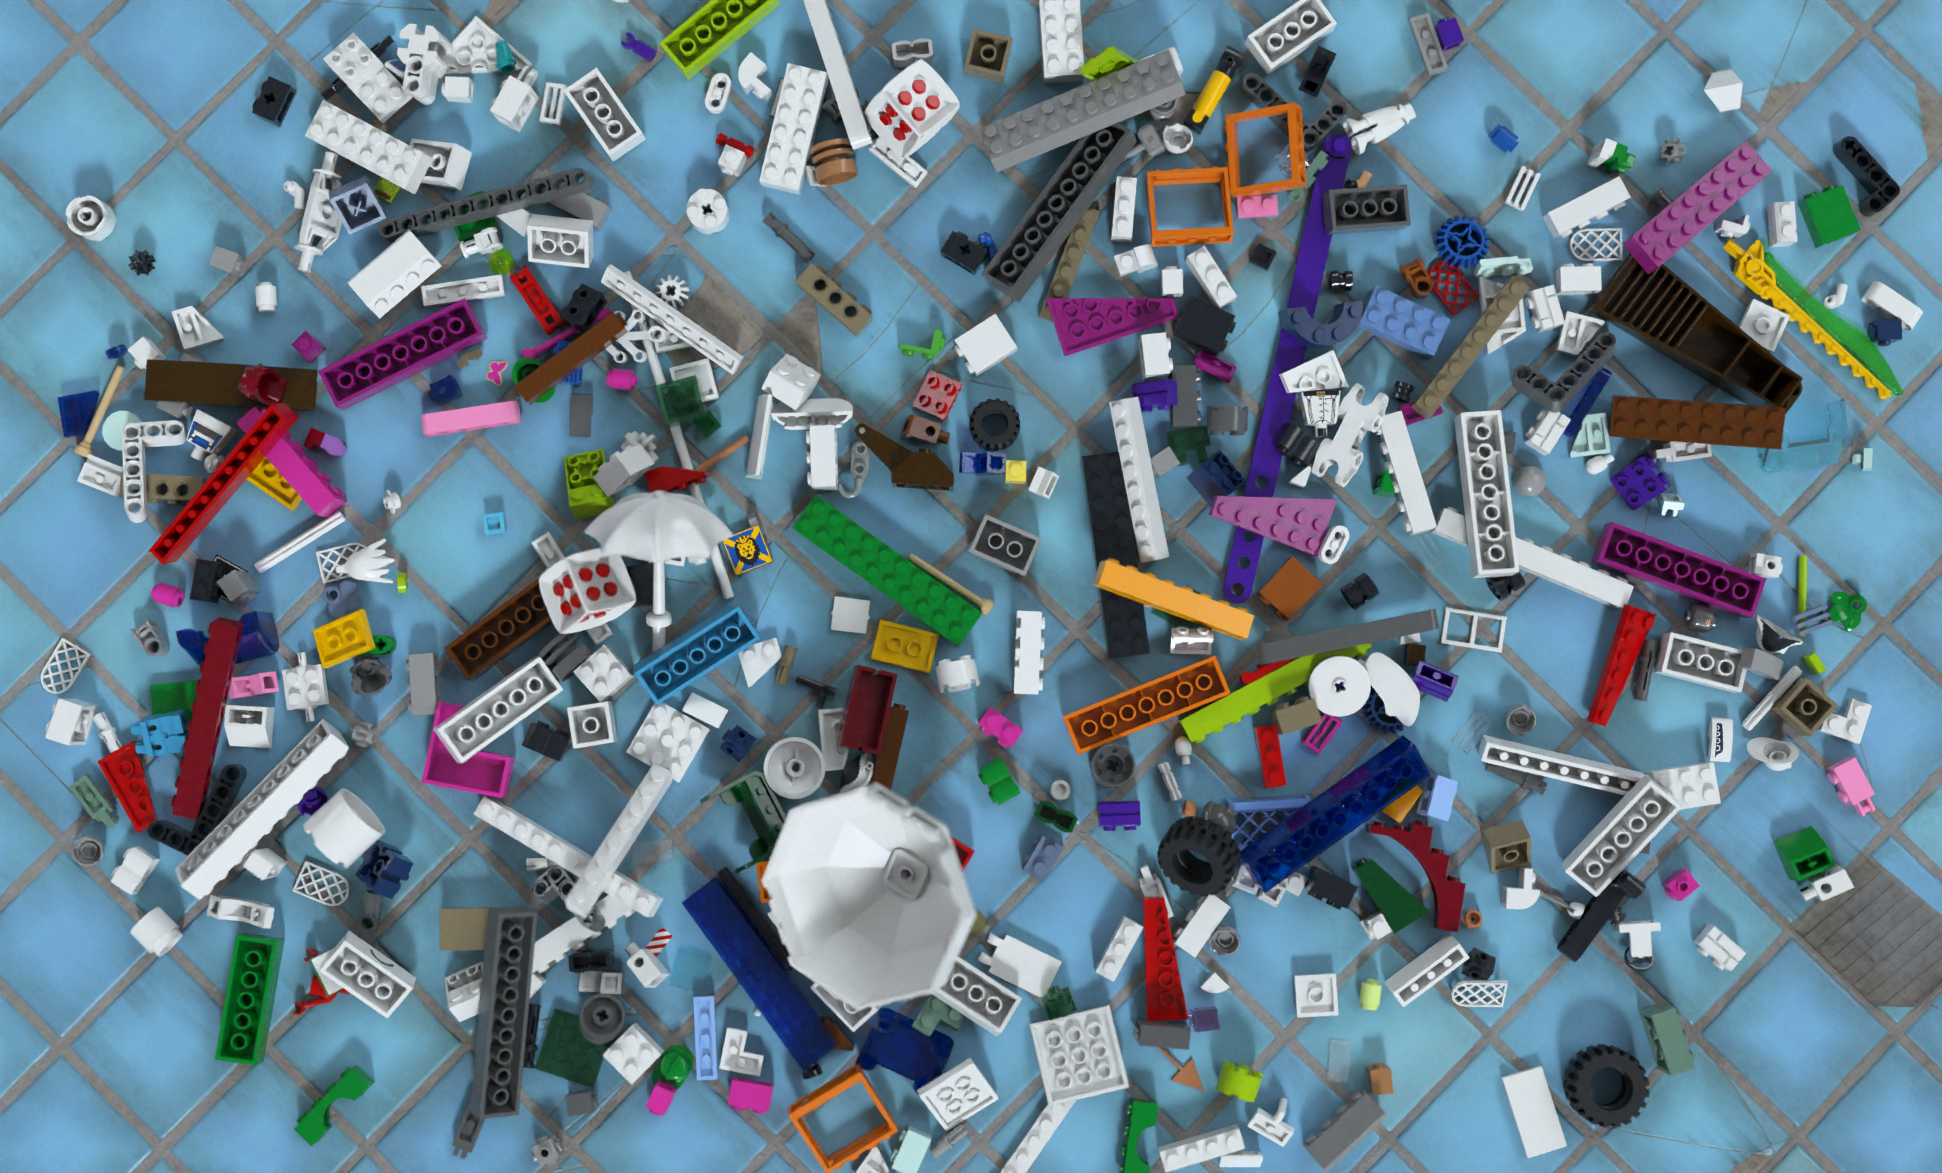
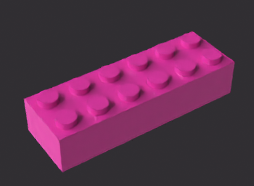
M254 407L236 423L247 434L266 409ZM288 430L267 454L266 458L316 515L328 518L347 503L343 498L345 494L337 486L333 487L331 485V478L324 471L321 473L317 469L318 463L312 457H307L303 453L305 451L304 447L299 442H294L290 438L292 434Z

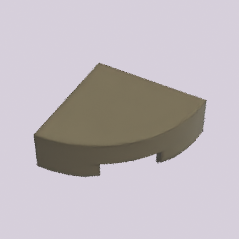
M478 348L464 353L456 362L458 368L463 369L469 366V361L480 359L483 352Z

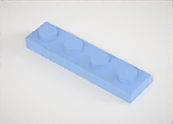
M715 995L694 996L697 1080L718 1079Z

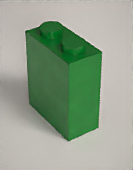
M1834 185L1822 189L1823 193L1818 195L1816 192H1812L1803 196L1804 200L1798 203L1815 248L1853 235L1861 230L1843 185L1836 188Z

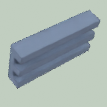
M1827 604L1790 616L1795 636H1802L1831 625L1832 621L1828 620L1830 614L1826 612V609H1828ZM1817 612H1820L1821 614L1797 623L1798 619L1804 618ZM1822 619V622L1799 630L1800 627H1803L1805 625L1811 624Z

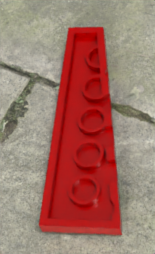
M1624 604L1587 721L1606 727L1650 628L1654 625L1656 614Z
M1164 896L1143 897L1147 1021L1188 1019Z

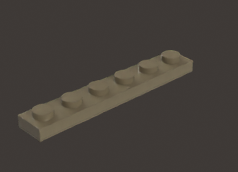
M1088 207L1072 229L1046 298H1068L1100 211ZM1045 299L1039 318L1053 323Z

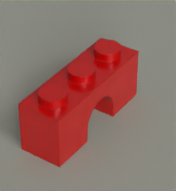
M1270 724L1253 727L1255 743L1261 760L1260 773L1263 788L1287 785L1277 725Z

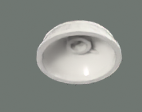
M800 737L785 738L777 742L769 750L764 761V775L768 785L775 793L789 799H800L809 796L818 789L825 776V760L820 749L811 741ZM798 764L800 767L799 771L794 772L792 766Z

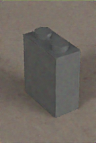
M1138 1019L1137 1024L1133 1025V1036L1140 1046L1189 1050L1191 1028L1187 1023Z

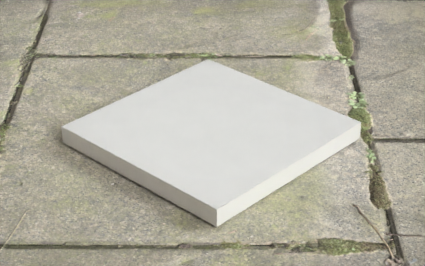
M1110 1005L1029 1024L1049 1106L1130 1087Z

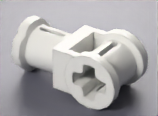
M486 228L474 234V239L466 242L460 241V248L464 257L467 259L469 255L478 252L483 255L501 250L503 244L499 242L497 228Z

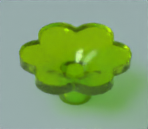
M495 251L493 257L489 259V264L492 266V271L495 274L502 273L506 275L515 264L508 251Z

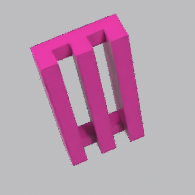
M1324 712L1321 715L1322 722L1327 716L1330 718L1311 743L1308 742L1322 723L1315 724L1301 742L1318 755L1343 723L1336 716H1331ZM1334 720L1336 722L1319 747L1316 748V743Z

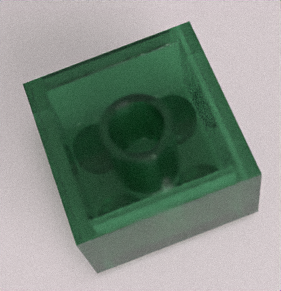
M696 375L656 385L665 424L669 428L709 418L700 380Z

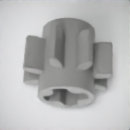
M1673 138L1672 141L1666 139L1665 144L1660 147L1662 153L1660 157L1667 158V163L1681 162V157L1687 154L1685 152L1686 143H1679V138Z
M361 722V726L356 725L354 727L352 740H356L357 746L368 747L369 744L373 745L375 743L377 730L373 729L374 724Z

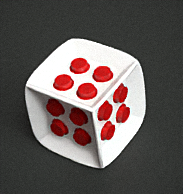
M921 59L912 63L889 81L870 101L864 111V115L870 126L897 156L904 159L935 136L941 127L945 126L959 110L960 103L954 92L939 74Z
M601 547L575 553L561 559L549 567L539 578V587L544 603L554 626L560 634L575 633L605 624L621 616L636 602L635 590L620 554L602 553Z

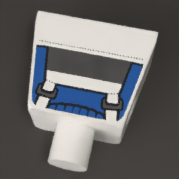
M197 409L187 435V441L196 445L190 456L202 462L207 452L219 455L238 430Z

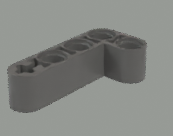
M553 865L532 884L531 891L534 896L546 902L554 900L558 895L565 902L569 895V890L575 886L577 880L565 868ZM595 904L586 918L572 912L583 927L593 932H599L605 926V918Z

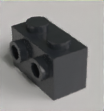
M581 283L579 288L574 291L569 304L563 308L560 317L566 326L584 334L592 327L607 301L601 292Z
M197 559L189 599L218 603L221 596V587L217 581L225 575V563Z

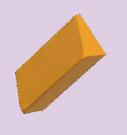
M1403 778L1380 811L1395 822L1400 823L1423 790L1406 778Z

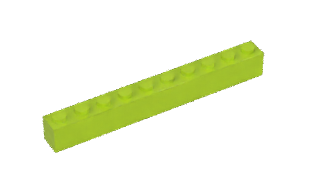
M1367 643L1298 657L1256 681L1246 684L1231 692V694L1180 719L1179 723L1190 742L1195 741L1198 744L1207 739V734L1213 732L1215 735L1225 729L1224 725L1230 722L1234 725L1242 721L1243 715L1247 713L1253 715L1261 710L1260 706L1265 703L1268 706L1279 701L1278 697L1285 693L1286 696L1293 694L1297 691L1296 687L1299 685L1308 686L1313 669L1324 659L1332 656H1348L1351 658L1357 656V658H1360L1369 653L1367 649L1371 648L1372 645Z

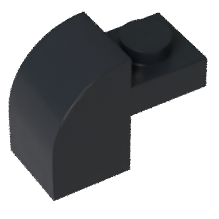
M1318 46L1298 90L1317 98L1336 57V53Z

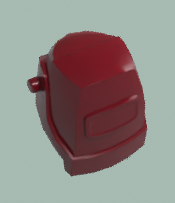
M258 363L257 366H246L241 375L238 389L246 397L270 406L271 404L280 403L286 389L287 379L281 377L275 370L264 368L263 364Z

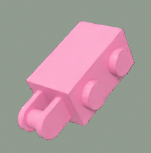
M1846 757L1826 768L1829 773L1827 777L1838 790L1837 796L1842 803L1853 805L1860 817L1865 816V813L1868 811H1875V807L1870 799L1875 793L1856 757Z

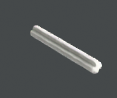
M1794 665L1742 722V726L1748 731L1752 730L1800 677L1802 670Z

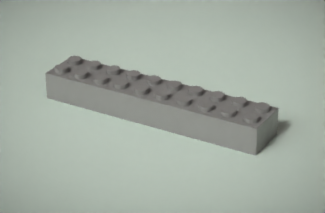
M1166 50L979 129L990 160L996 172H999L1186 94L1169 50Z

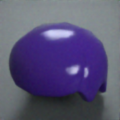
M315 786L303 795V798L296 806L302 816L305 814L312 816L327 802L328 797L321 787Z

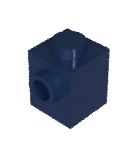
M1878 319L1870 322L1867 328V336L1870 339V343H1877L1878 346H1889L1891 343L1902 340V319Z

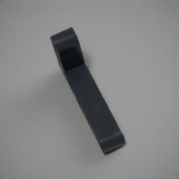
M231 764L224 767L192 831L186 830L168 820H160L150 823L147 829L149 836L188 856L194 850V844L196 842L200 844L226 818L246 778V768L240 764ZM233 768H235L238 773L235 779L231 776V771ZM223 787H226L228 789V795L226 797L222 795ZM215 805L219 808V813L217 816L213 813V807ZM205 824L210 828L208 834L203 831ZM159 825H162L164 829L162 835L158 832ZM178 833L182 837V841L180 844L176 841V835Z
M1622 870L1597 897L1593 895L1585 906L1581 918L1574 921L1559 942L1557 950L1573 962H1576L1586 951L1623 898L1637 899L1644 892L1646 884L1630 872Z

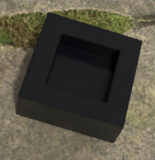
M1259 243L1249 262L1268 271L1277 252Z

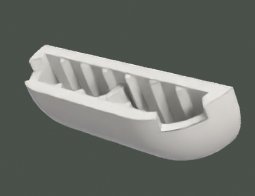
M838 398L806 399L797 410L783 402H779L772 408L771 415L774 421L776 420L785 429L789 430L810 429V426L835 425L836 428H840L852 418L853 407L848 401Z

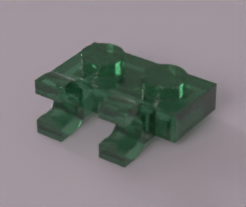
M1207 425L1167 432L1168 445L1173 453L1176 452L1177 459L1180 462L1178 466L1187 465L1186 450L1196 449L1198 463L1207 461L1208 457L1205 447H1210L1211 445Z

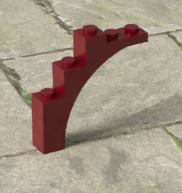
M1415 820V824L1409 823L1407 831L1405 826L1394 825L1393 828L1385 827L1386 823L1374 821L1373 825L1367 824L1366 832L1388 836L1412 853L1424 869L1433 891L1435 907L1433 927L1458 933L1466 883L1460 882L1458 877L1448 876L1446 879L1449 855L1443 854L1444 850L1431 848V852L1429 851L1433 827L1427 826L1428 822Z

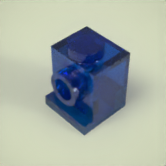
M451 374L429 385L431 390L428 391L431 400L433 402L436 401L439 405H444L463 396L456 378ZM445 387V392L440 393L439 389Z

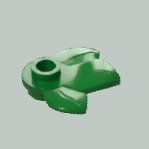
M1843 591L1831 594L1829 598L1835 605L1829 610L1830 616L1828 620L1843 622L1846 631L1855 629L1861 622V613L1867 607L1865 598L1858 594L1849 595ZM1855 601L1860 603L1858 608H1853L1852 606Z

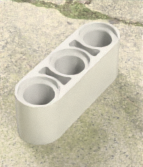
M1873 281L1862 297V301L1885 318L1902 319V329L1911 331L1923 314L1919 307L1879 281Z

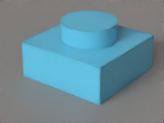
M504 512L482 515L485 535L507 533Z

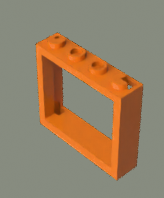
M1293 102L1226 115V122H1224V130L1227 134L1225 149L1228 153L1226 167L1230 177L1229 188L1232 196L1236 198L1307 187L1302 108L1300 105ZM1287 113L1292 179L1241 187L1237 122Z
M1217 166L1203 169L1194 167L1185 170L1174 168L1167 171L1156 169V171L1147 172L1145 181L1152 247L1232 242L1234 229L1227 167L1217 168ZM1220 182L1224 227L1157 231L1153 186Z
M859 1064L787 1107L789 1117L826 1173L834 1169H840L844 1163L857 1159L862 1152L875 1148L879 1142L891 1138L890 1135L898 1131L894 1118ZM861 1081L886 1122L827 1157L801 1116Z

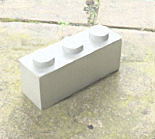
M1116 177L1110 241L1131 242L1137 178Z
M1205 245L1187 256L1186 264L1213 306L1222 309L1235 301L1237 295Z
M1215 895L1200 896L1196 902L1199 905L1194 911L1190 910L1185 917L1187 921L1183 927L1179 926L1173 934L1175 938L1173 942L1193 957L1197 956L1230 909L1229 905Z
M1123 915L1094 969L1095 972L1114 982L1139 937L1143 926Z

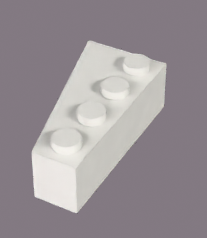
M1016 612L1013 694L1038 695V691H1042L1043 678H1039V670H1043L1044 658H1040V650H1044V638H1041V629H1045V617H1042V612Z

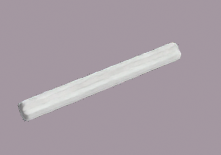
M339 511L332 514L254 564L256 570L259 573L268 570L344 522V515Z

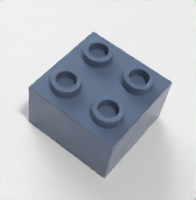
M366 175L329 192V200L349 235L387 218L385 208Z

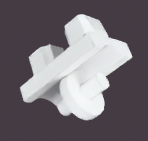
M634 431L632 433L628 432L624 436L626 440L621 445L623 450L630 445L635 447L641 444L654 462L659 459L653 451L657 448L653 443L656 439L654 434L647 436L642 432L639 435Z

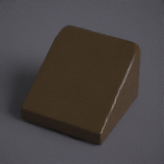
M1405 644L1404 664L1418 665L1420 660L1425 662L1426 645Z

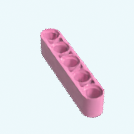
M519 401L474 406L420 416L423 436L425 437L522 422Z

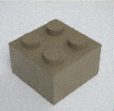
M973 29L964 65V74L1003 83L1013 38Z
M1798 678L1771 709L1801 736H1811L1838 705L1808 678Z
M1303 696L1294 699V704L1291 705L1288 702L1275 705V710L1270 711L1273 723L1277 725L1278 735H1285L1322 723L1315 699Z

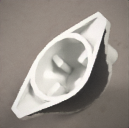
M1756 614L1755 619L1757 620L1758 627L1755 637L1763 651L1772 654L1779 652L1784 654L1790 646L1803 643L1800 638Z
M863 752L845 766L841 774L839 793L870 784L874 767L873 754Z

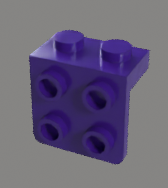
M1647 452L1610 478V482L1631 510L1641 507L1666 491L1671 485L1668 475L1664 471L1661 472L1657 467L1658 462L1655 457Z

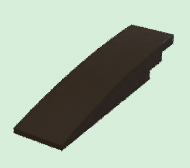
M147 359L144 400L240 408L257 407L266 410L269 408L268 405L246 397L238 389L243 371L246 366L251 365ZM263 366L264 368L275 370L281 377L287 379L286 389L280 403H285L293 411H315L318 370Z

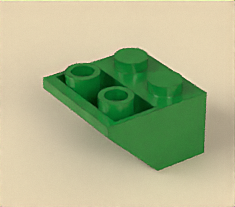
M1812 826L1773 841L1789 880L1801 881L1836 866L1828 846Z

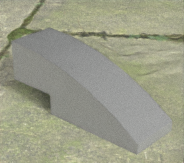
M1743 647L1739 667L1753 674L1779 682L1785 662L1759 649Z

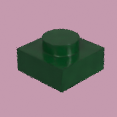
M710 410L693 422L706 439L722 427Z

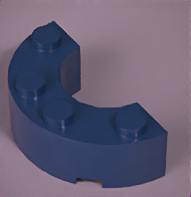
M1363 300L1343 302L1335 305L1334 315L1326 325L1315 322L1309 316L1306 306L1287 308L1279 311L1278 315L1286 333L1297 340V343L1306 347L1322 348L1344 341L1356 330L1362 317Z

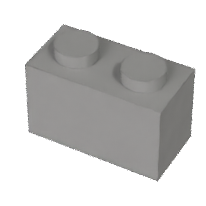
M233 570L217 581L230 602L249 604L257 599L256 595L261 592L248 572Z

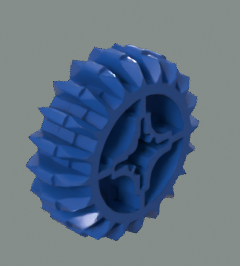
M1457 215L1454 217V220L1448 218L1447 223L1441 224V229L1437 230L1436 234L1438 236L1434 239V242L1438 243L1435 246V250H1441L1438 253V257H1445L1443 263L1450 261V267L1457 264V269L1459 270L1462 266L1465 269H1469L1470 265L1475 267L1480 259H1484V255L1488 253L1486 248L1490 246V243L1486 241L1490 238V235L1484 234L1487 230L1486 228H1480L1481 221L1476 224L1474 223V217L1468 220L1467 215H1464L1462 219ZM1454 229H1464L1462 233L1450 232ZM1464 237V239H1463V241H1464V242H1463V246L1460 248V246H1461V239ZM1448 243L1453 246L1454 251H1452V249L1449 247ZM1463 251L1474 252V254L1468 256L1460 255Z

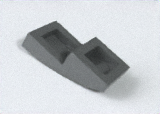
M572 393L570 436H591L593 394Z

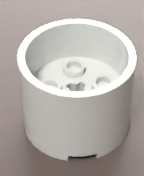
M344 788L340 789L303 824L305 832L308 834L311 832L313 835L312 838L315 841V846L334 863H344L343 866L345 868H348L385 834V828L377 815L359 797Z

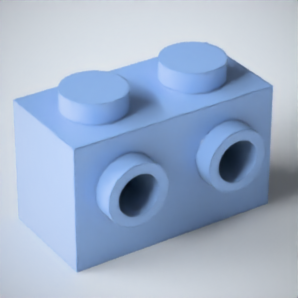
M1426 774L1423 792L1421 793L1416 813L1435 820L1448 821L1452 812V803L1457 793L1458 782L1439 775Z

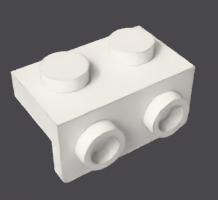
M1187 627L1171 628L1170 654L1211 655L1212 642L1214 640L1212 629L1205 627L1188 629Z

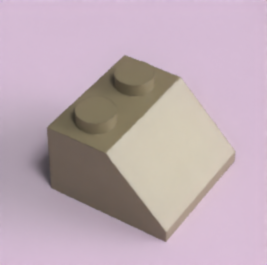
M1523 820L1483 829V846L1491 874L1531 864V837Z

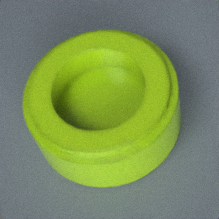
M397 573L399 593L408 592L406 573Z

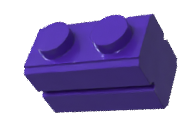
M1166 379L1132 384L1133 397L1139 398L1141 412H1152V408L1170 410V406L1178 404L1176 381Z
M1421 660L1411 677L1419 691L1446 702L1452 695L1459 678L1458 675L1448 673V671Z
M1140 801L1098 802L1099 827H1103V831H1115L1116 827L1124 826V830H1136V826H1141Z

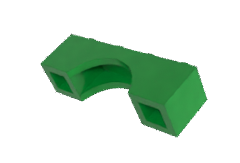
M358 1065L353 1068H346L340 1075L342 1079L337 1084L333 1082L325 1090L327 1095L323 1099L319 1097L311 1105L313 1109L309 1114L305 1112L296 1121L298 1125L293 1130L311 1147L318 1143L332 1128L329 1122V1110L332 1103L339 1098H348L355 1101L375 1083Z
M1132 1098V1103H1128L1127 1115L1130 1118L1129 1124L1125 1123L1124 1136H1127L1126 1145L1122 1144L1121 1157H1124L1123 1165H1119L1118 1173H1149V1163L1138 1155L1136 1143L1139 1135L1145 1129L1156 1125L1157 1101Z

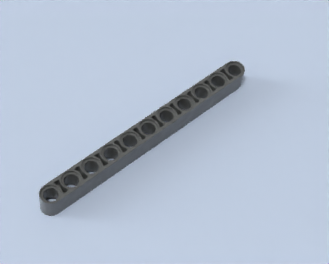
M575 168L389 218L379 224L378 231L381 236L394 243L408 230L416 237L583 193L592 188L593 180L583 169ZM581 177H584L583 181L581 183H578V180ZM562 182H565L564 186L562 188H559V185ZM546 187L545 191L540 194V190ZM526 192V196L521 199V195ZM507 197L506 202L502 204V200ZM488 202L487 207L483 209L484 204ZM469 208L468 212L464 214L465 209ZM450 213L449 217L445 219V216ZM431 218V221L426 224L427 220Z

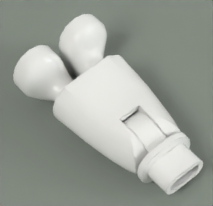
M1410 103L1406 105L1399 104L1398 106L1386 107L1363 114L1359 121L1347 118L1343 120V129L1348 137L1357 134L1363 129L1365 130V133L1356 135L1351 139L1354 152L1360 155L1364 153L1369 141L1372 144H1376L1408 124L1409 120L1416 118V114Z

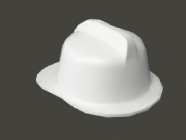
M1758 737L1750 740L1747 744L1749 755L1763 761L1769 769L1774 771L1791 768L1792 762L1799 756L1797 746L1786 741Z

